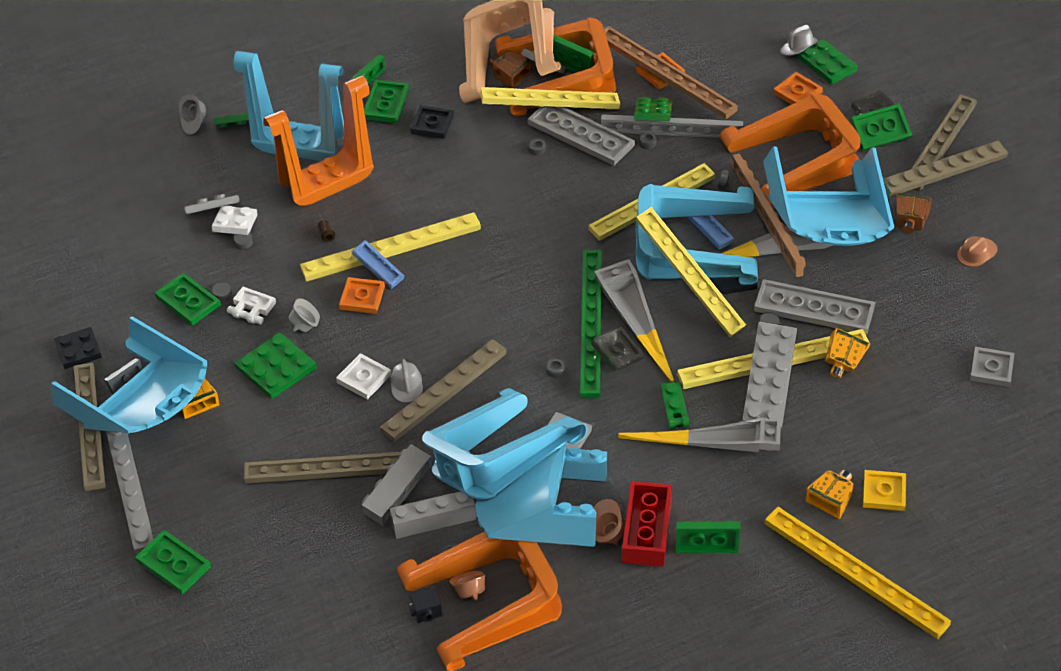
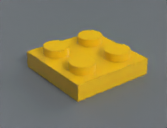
M865 470L863 507L905 511L906 473Z

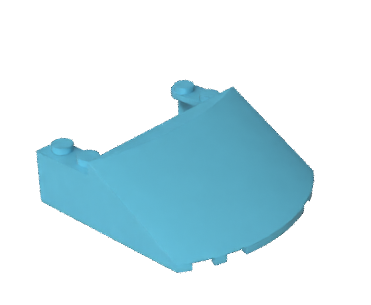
M772 147L764 159L763 163L770 191L768 198L789 230L796 234L824 244L851 246L877 240L894 228L876 148H871L863 160H857L852 165L851 172L857 192L786 191L777 147Z
M132 316L129 319L130 337L126 340V348L129 353L137 355L149 364L98 408L54 381L51 384L53 405L81 421L85 429L119 433H133L145 430L169 419L192 400L204 381L207 371V360Z
M566 443L498 492L494 498L477 499L476 517L478 518L479 526L484 528L485 535L488 538L595 546L597 512L589 504L571 506L567 502L556 505L561 478L606 481L607 452L598 449H567Z

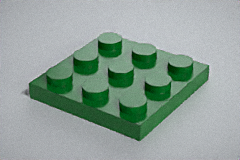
M279 332L236 361L235 368L268 397L273 399L317 369V364Z

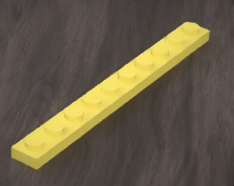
M473 212L369 244L387 258L481 230V224ZM352 248L302 263L300 268L307 282L363 264L352 255V250L355 249Z
M863 329L847 332L869 342ZM830 336L795 344L792 365L826 358ZM753 353L677 370V376L682 388L688 389L750 375Z

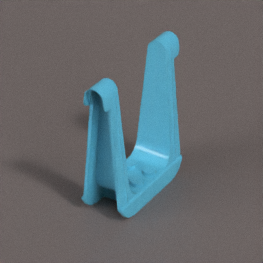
M236 51L234 55V69L244 75L251 143L263 152L275 154L274 136L271 134L270 127L263 124V118L274 112L258 55L256 53ZM323 63L320 65L319 99L321 126L289 122L298 158L322 161L337 153L335 139L341 138L344 135V121L337 87L338 77L343 75L342 66Z
M649 184L643 187L639 193L637 216L650 207L654 209L660 218L750 213L754 210V191L749 187H738L737 193ZM636 221V267L641 276L648 280L682 278ZM687 250L708 278L739 277V283L743 285L754 284L758 281L757 261L754 258Z
M508 388L500 392V398L440 427L426 431L423 435V443L433 449L436 460L432 466V474L436 478L464 492L471 498L490 499L494 498L498 492L566 443L576 444L581 441L587 434L586 425L571 417H564L486 454H470L469 450L527 406V397Z

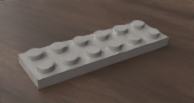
M543 106L528 118V125L613 166L635 146V140L565 107Z
M763 279L754 311L760 313L772 312L779 317L839 328L846 331L863 329L867 335L876 302Z
M758 322L742 422L759 418L781 419L782 430L797 328Z

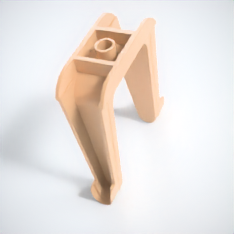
M492 0L471 9L465 15L463 21L467 82L459 87L460 97L465 104L481 98L480 90L481 87H485L491 40L499 34L531 23L536 67L539 74L543 76L560 70V63L554 62L553 55L555 13L549 8H542V0Z

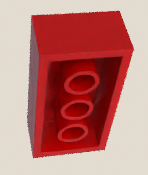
M631 481L622 546V563L664 567L672 502V485Z

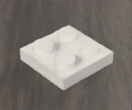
M221 206L212 224V232L248 235L257 217V209Z
M360 353L336 377V381L338 384L368 400L392 374L391 369Z

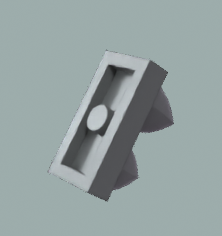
M135 358L128 364L122 365L119 370L104 379L112 395L143 369L138 359Z

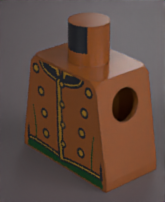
M511 51L505 52L501 57L492 55L489 63L493 65L494 77L509 88L516 87L532 73V60Z
M897 193L895 201V226L902 228L905 234H911L913 230H922L930 212L932 198Z

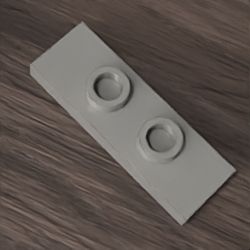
M225 194L214 196V200L207 201V198L196 200L197 204L184 206L185 213L190 214L238 203L240 200L238 195L225 197Z

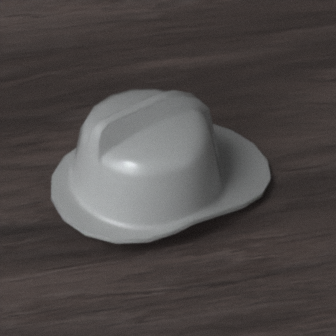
M803 25L790 32L789 42L780 51L783 55H795L814 45L818 40L813 37L809 26Z
M193 94L184 95L179 102L181 125L186 134L191 135L198 131L206 115L205 105Z
M300 298L295 301L288 318L293 325L294 332L297 330L307 332L312 327L318 325L320 315L311 303Z
M402 359V362L394 367L390 377L393 396L398 401L410 403L423 392L422 377L414 364Z

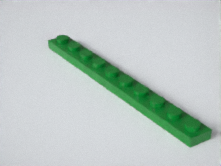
M583 250L580 398H600L601 286L595 277L594 271L601 269L602 250Z

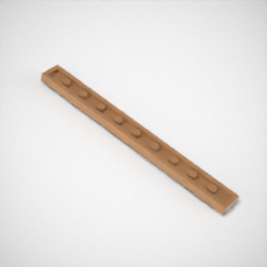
M610 26L604 29L609 47L719 116L727 119L737 112L738 105Z
M740 154L733 155V170L743 187H749L754 191V206L795 276H803V268L806 267L804 257L800 256L797 245L792 243L791 235L787 234L784 224L779 221L777 212L773 211L771 202L767 201L765 192L760 189L758 180L754 179L752 170L748 169L746 160H743Z

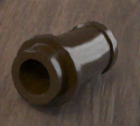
M323 220L319 221L317 226L321 232V239L326 242L333 241L335 231L331 229L327 220H324V222Z

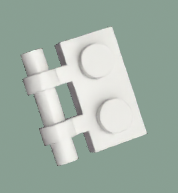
M242 287L233 299L236 307L229 306L227 313L232 314L233 317L238 319H246L249 323L261 325L263 317H260L259 314L267 316L276 304V299ZM245 308H246V309H249V310H251V312H250V313H249V312H246V311H244V309H245Z

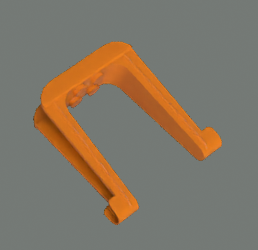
M588 17L582 21L553 28L554 35L592 51L595 66L524 88L615 93L616 83L613 73V59L602 23L595 18ZM532 34L512 40L509 35L499 37L495 41L498 57H501L507 51L521 55L524 48L534 52ZM509 105L510 112L514 116L526 115L527 109L540 107Z
M361 75L343 83L344 145L342 150L338 154L325 158L301 170L286 113L280 110L263 118L264 126H269L271 134L274 136L278 182L283 186H290L292 198L296 204L301 206L313 204L363 181L372 172L374 165L362 98L368 96L370 91L364 76Z
M811 94V96L742 129L737 130L735 126H730L719 135L727 150L733 153L808 130L821 132L824 140L830 142L832 150L783 175L786 191H806L853 175L851 169L853 163L859 160L855 153L861 143L859 134L834 102L822 94ZM767 183L761 190L765 192L767 201H770L768 198L770 191Z
M484 531L419 565L416 564L415 560L410 559L398 566L397 573L407 591H414L508 558L519 561L523 575H528L529 577L528 583L532 589L531 593L438 646L437 652L447 671H455L464 667L463 657L549 622L557 621L562 611V603L557 593L558 582L537 542L488 538Z

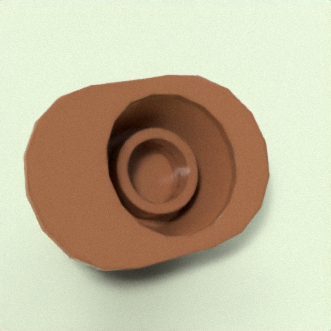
M973 236L966 239L958 250L957 257L962 264L969 267H977L994 257L998 248L993 241L987 238Z
M601 500L593 508L597 512L595 540L600 543L605 542L618 545L625 531L620 508L614 500Z
M470 571L454 576L449 582L454 586L460 598L471 597L473 601H477L478 595L485 591L484 577L486 575L481 571Z

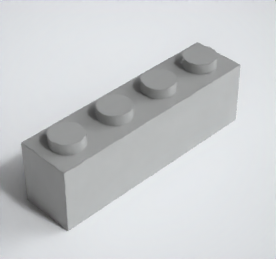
M412 444L407 449H403L397 462L390 465L385 477L379 479L372 493L366 495L363 499V513L384 526L391 518L389 508L400 506L432 466L431 456Z
M461 491L389 508L391 524L396 539L476 520L473 498Z

